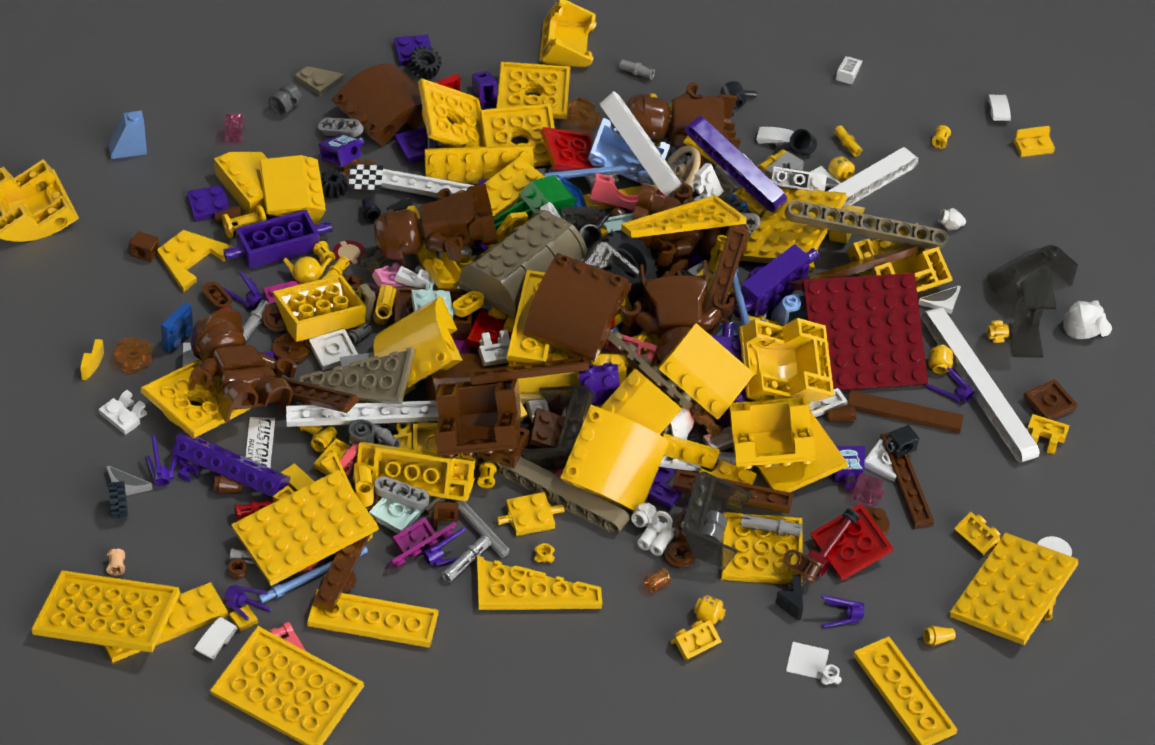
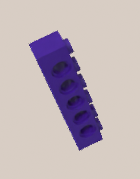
M187 433L177 434L171 452L271 497L288 486L291 478L198 436L193 439Z

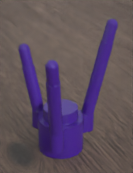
M240 272V276L250 289L246 294V300L224 287L223 289L231 297L244 304L247 309L250 307L256 309L260 301H265V299L260 294L252 278L247 279L244 273Z
M950 366L947 367V374L958 384L954 390L956 395L925 384V387L950 397L958 403L961 400L965 403L968 402L975 392Z
M152 435L155 469L150 456H146L152 475V482L157 486H166L170 483V479H174L177 455L173 454L170 470L166 466L160 465L156 437Z
M466 527L456 531L437 545L424 550L423 556L427 564H435L436 567H439L443 564L455 562L459 557L441 560L444 557L441 547L466 531Z
M234 584L225 592L224 599L227 601L226 605L233 608L245 620H249V617L237 607V605H242L244 602L268 612L272 611L271 608L246 598L244 593L268 595V591L241 587Z
M821 595L822 599H826L825 604L846 608V616L850 617V619L823 624L822 628L858 623V619L864 618V603Z

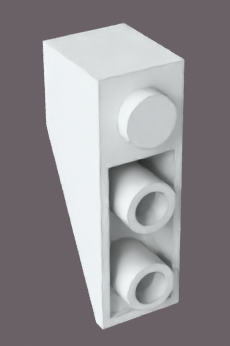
M773 167L771 181L779 187L788 189L825 191L827 175Z

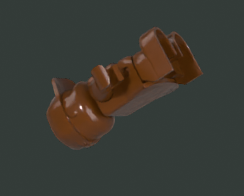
M696 82L690 83L687 86L685 94L672 99L670 107L664 99L651 97L650 94L632 96L626 104L652 142H660L667 133L668 144L675 147L676 150L687 146L683 143L687 137L685 127L698 116H701L737 149L741 143V139L735 138V123L730 122L737 96L721 94L717 97L714 95L703 97L701 94L696 95L699 87ZM689 152L684 154L686 156H692V154ZM700 154L701 164H700L699 170L701 169V167L704 165V162H705V161H704V156H702L701 154Z
M643 182L632 220L696 201L691 198L693 194L692 187L689 184L682 183L679 192H676L674 197L665 198L662 195L656 194L657 188ZM745 224L643 236L638 239L640 241L643 240L646 243L645 246L651 251H658L660 253L658 264L667 266L671 264L673 257L694 255L698 244L700 245V254L705 259L710 260L711 250L715 247L717 237L719 235L727 237L730 227H734L748 232L740 262L748 246L749 230Z
M486 183L470 186L466 191L459 190L452 195L448 188L440 190L437 193V201L420 205L419 219L409 209L399 211L388 210L380 215L374 223V238L380 254L390 260H399L400 266L407 268L404 257L410 254H418L422 249L423 240H425L428 251L446 252L448 259L451 261L461 260L460 250L464 248L463 245L468 244L471 240L481 239L485 246L497 244L495 222Z
M704 260L703 275L681 276V270H678V276H669V272L666 271L665 277L645 279L644 267L640 265L641 289L652 315L644 311L641 313V305L636 301L634 311H627L625 306L621 305L620 317L623 322L636 323L646 333L657 334L659 341L656 354L659 366L695 323L706 331L712 329L721 317H729L734 310V297L729 299L728 304L722 305L719 304V297L715 295L713 307L702 313L708 289L707 260Z
M220 309L196 322L190 346L194 356L200 359L202 363L199 368L192 370L187 386L188 390H193L196 384L203 385L204 390L208 391L212 381L216 388L219 413L226 423H229L232 409L267 406L271 402H276L282 413L286 415V406H290L293 390L282 376L286 375L288 378H294L297 368L296 363L287 358H281L276 363V360L272 357L259 353L253 345H247L243 335L242 317L235 309Z

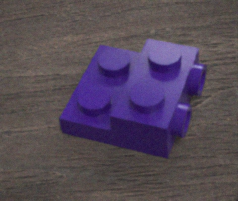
M617 364L589 365V370L579 371L582 406L603 405L620 386Z

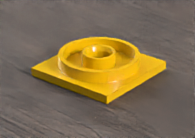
M501 62L496 108L550 103L553 118L567 119L570 67ZM528 93H536V94H539V95H541V96H537V95H528V96H527L526 94H528Z
M421 78L418 81L423 107L422 117L426 125L428 138L437 140L450 148H464L469 141L477 147H485L479 98Z
M550 103L480 110L485 147L533 145L534 167L552 165L541 135L543 127L555 129ZM515 137H524L528 140V143L516 145L511 140Z
M199 359L141 387L140 391L172 423L181 427L193 439L225 423L219 413L216 388L212 381L208 391L204 390L203 385L195 384V388L190 391L187 388L192 370L199 368L202 363ZM190 401L198 402L202 406L191 405ZM251 408L232 409V413L229 420L250 410Z

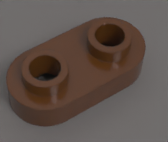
M208 282L203 286V297L216 311L223 307L231 309L232 298L220 284Z

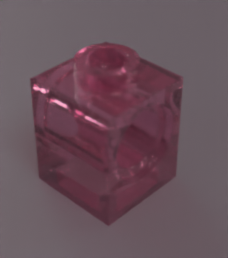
M226 114L224 124L225 142L243 143L245 132L244 115Z
M860 473L852 499L875 506L877 500L882 499L885 491L882 488L883 480Z

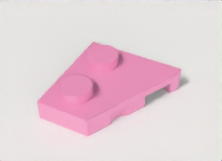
M397 262L392 267L387 265L383 268H378L372 274L379 288L381 285H390L395 289L396 287H412L394 280L400 269V265Z

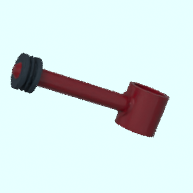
M847 508L845 513L842 514L844 520L821 552L812 550L807 555L824 565L823 568H820L817 574L818 577H822L827 572L831 564V560L827 556L849 525L851 523L856 524L860 516L854 510Z

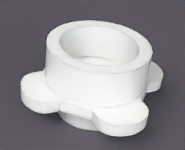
M826 665L820 668L819 673L822 675V684L841 683L842 679L839 677L840 670L838 667Z

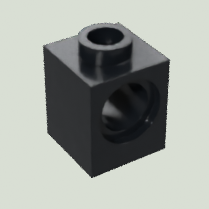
M906 425L889 432L887 448L896 458L917 451L919 437L910 425Z

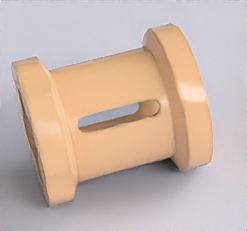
M121 549L109 550L107 552V559L109 560L106 568L107 573L112 576L124 574L125 566L123 565V560L125 559V552Z

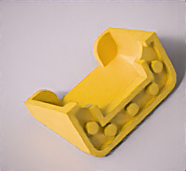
M558 0L543 22L539 61L546 65L581 68L590 66L593 56L592 52H586L589 32L593 31L596 27V14L567 0Z

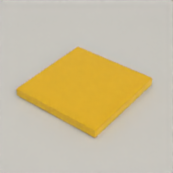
M811 411L810 421L815 439L816 460H812L810 464L792 462L788 466H781L780 463H776V465L766 468L755 465L771 489L790 493L848 467L847 461Z
M723 512L728 521L722 538L721 580L788 585V583H791L792 575H800L785 565L783 557L788 550L794 549L803 553L802 531L801 536L798 537L741 527L743 513ZM745 514L773 520L785 519V522L802 524V518ZM797 554L791 557L792 565L796 564L799 560Z

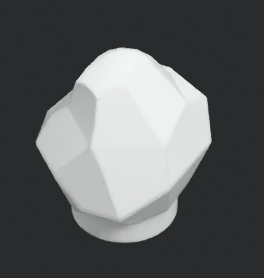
M951 208L941 211L938 222L950 231L964 226L966 220L959 211Z
M650 503L638 504L631 517L633 524L640 528L643 526L647 527L654 521L656 508Z

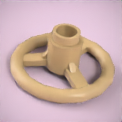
M690 145L680 147L673 152L666 162L681 184H690L697 179L695 174L699 171L701 164L700 153L696 147ZM688 152L692 154L686 164L682 163L677 166L673 164L681 155ZM680 186L666 197H674V194L679 192Z

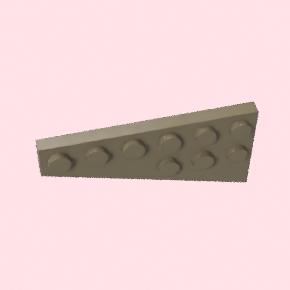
M610 330L608 340L624 352L629 359L639 365L638 367L659 386L664 388L671 397L679 401L682 407L691 412L694 411L697 405L693 403L695 400L685 391H679L680 387L670 378L667 380L665 378L666 375L657 366L654 365L652 367V361L645 355L641 357L637 354L638 349L630 342L626 344L622 340L624 336L617 330L614 332Z
M410 347L406 348V351L398 353L395 351L387 356H375L352 362L348 366L333 367V370L309 373L300 376L299 381L355 394L359 401L402 404L416 350Z

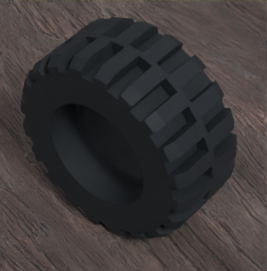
M616 230L608 233L591 246L587 252L586 263L629 279L628 282L632 283V286L627 296L631 303L644 296L640 283V265L644 267L645 279H656V261L651 255V250L645 246L646 243L643 240L640 241L639 237L630 238L623 231Z

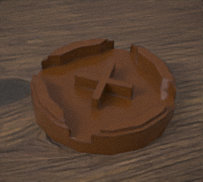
M290 333L280 335L273 342L272 351L274 359L278 361L281 358H287L294 361L296 365L301 364L310 355V344L307 339L296 342Z

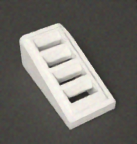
M846 56L837 71L836 80L852 85L862 61Z

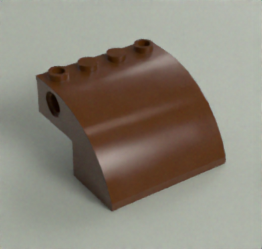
M379 64L363 70L349 80L331 99L348 117L359 120L364 127L363 131L382 147L387 144L405 123L413 130L423 123V107L419 86L395 64Z
M557 253L537 289L528 313L523 335L575 355L586 357V359L595 362L610 336L612 319L626 297L629 279Z
M519 379L472 385L471 381L440 384L436 395L439 422L435 430L438 456L450 458L455 456V454L470 456L475 454V452L491 454L496 450L511 452L517 449L521 428Z

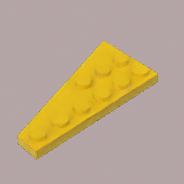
M713 195L622 223L621 231L630 238L746 224V217L719 197Z
M477 556L479 610L602 609L601 587L578 581L572 583L565 581L563 577L557 576L553 578L546 576V573L516 565L510 567L502 565L500 561L490 562L484 560V557Z

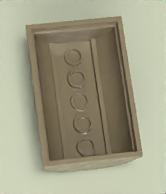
M539 210L522 226L513 229L500 243L487 249L479 259L466 265L460 272L458 285L467 292L479 291L483 293L484 302L515 319L526 271L532 270L546 273L557 253L582 261V259L587 257V247L581 234L572 224L563 218L553 215L550 211Z

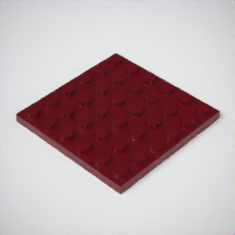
M915 273L813 279L802 282L807 321L826 326L833 390L838 388L840 391L928 384Z

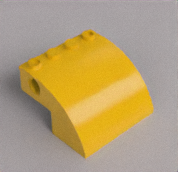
M44 159L15 178L4 167L0 168V239L14 242L38 240L57 233L79 219L55 170Z
M899 230L901 235L906 236L904 231ZM917 234L919 239H923L921 234ZM868 238L853 243L846 251L852 263L904 246V244L879 239L871 241ZM918 247L919 253L857 273L858 276L915 273L917 292L953 281L939 247L930 250Z
M442 296L435 298L384 329L374 339V356L383 357L391 352L397 351L399 353L406 351V348L410 347L416 350L404 395L416 389L414 384L439 369L448 370L463 361L451 337V334L457 331V328Z
M796 318L783 326L754 319L739 327L743 364L755 373L745 386L747 398L759 401L806 397L808 402H814L834 396L825 325Z
M806 397L736 402L730 405L731 434L737 467L750 469L753 465H760V467L766 468L776 463H780L781 466H788L792 462L810 464L812 460H816L815 439L810 421V407Z
M590 405L561 479L569 485L598 495L613 505L634 512L638 504L645 503L669 445V440L634 421Z

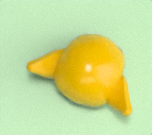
M309 256L299 258L295 265L287 258H284L283 261L289 267L293 278L299 283L304 284L321 279L331 259L327 258L321 265L315 258Z

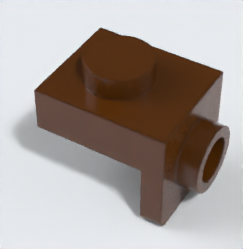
M434 502V510H430V522H434L433 530H438V521L458 522L459 503Z

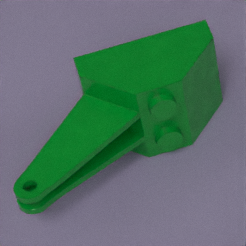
M555 175L532 180L519 193L517 204L494 218L495 229L499 228L509 213L526 212L529 220L534 213L541 210V206L549 202L555 207L562 218L578 201Z

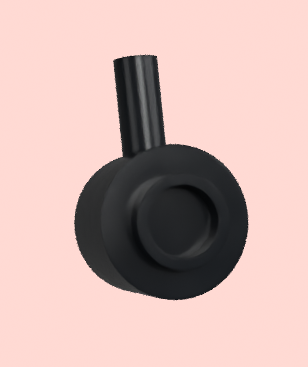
M737 81L726 83L720 90V94L737 96L734 109L744 106L747 102V97H757V91L744 90Z
M798 129L792 133L790 142L778 146L777 151L794 149L799 154L807 156L816 150L817 140L808 130Z
M603 214L594 225L586 224L576 228L581 234L587 249L591 248L595 242L602 238L600 228L609 219L606 214Z

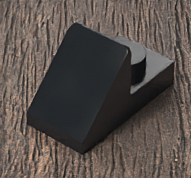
M792 575L791 583L787 585V591H778L776 596V604L796 620H801L803 612L801 575Z

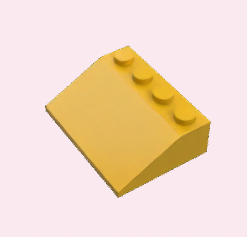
M228 152L214 158L215 175L247 214L256 212V206L261 205L264 212H266L259 161L260 159L268 158L263 152Z
M302 155L260 159L259 165L266 214L281 217L307 210L314 225L318 224L326 212L318 159Z
M342 275L273 291V297L286 328L296 342L342 329L354 328L365 323L366 305Z
M697 323L694 324L658 366L660 371L717 420L730 407L755 374Z
M636 369L629 374L601 407L604 410L634 421L659 435L682 410L680 406Z

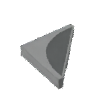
M107 466L111 482H125L126 496L152 490L150 482Z

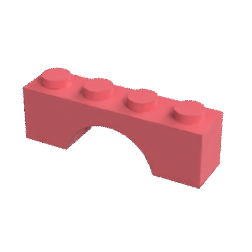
M599 173L595 174L590 191V199L600 204L603 202L608 203L615 208H627L631 212H634L640 195L631 196L621 193L616 188L613 177ZM657 189L656 194L662 195L666 198V196L659 189Z

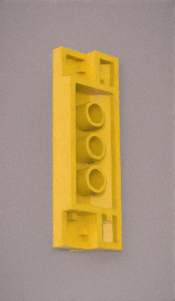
M548 353L546 362L568 359L569 354ZM599 354L595 362L589 360L588 364L594 366H602L605 363L617 364L619 384L621 385L626 379L625 355ZM509 361V366H516V365H524V364H527V363ZM579 371L519 379L520 394L581 395Z
M359 442L357 462L354 464V470L359 466H366L371 469L373 486L377 478L384 476L425 490L429 496L468 501L475 478H473L475 460L454 456L446 458L438 456L436 453Z

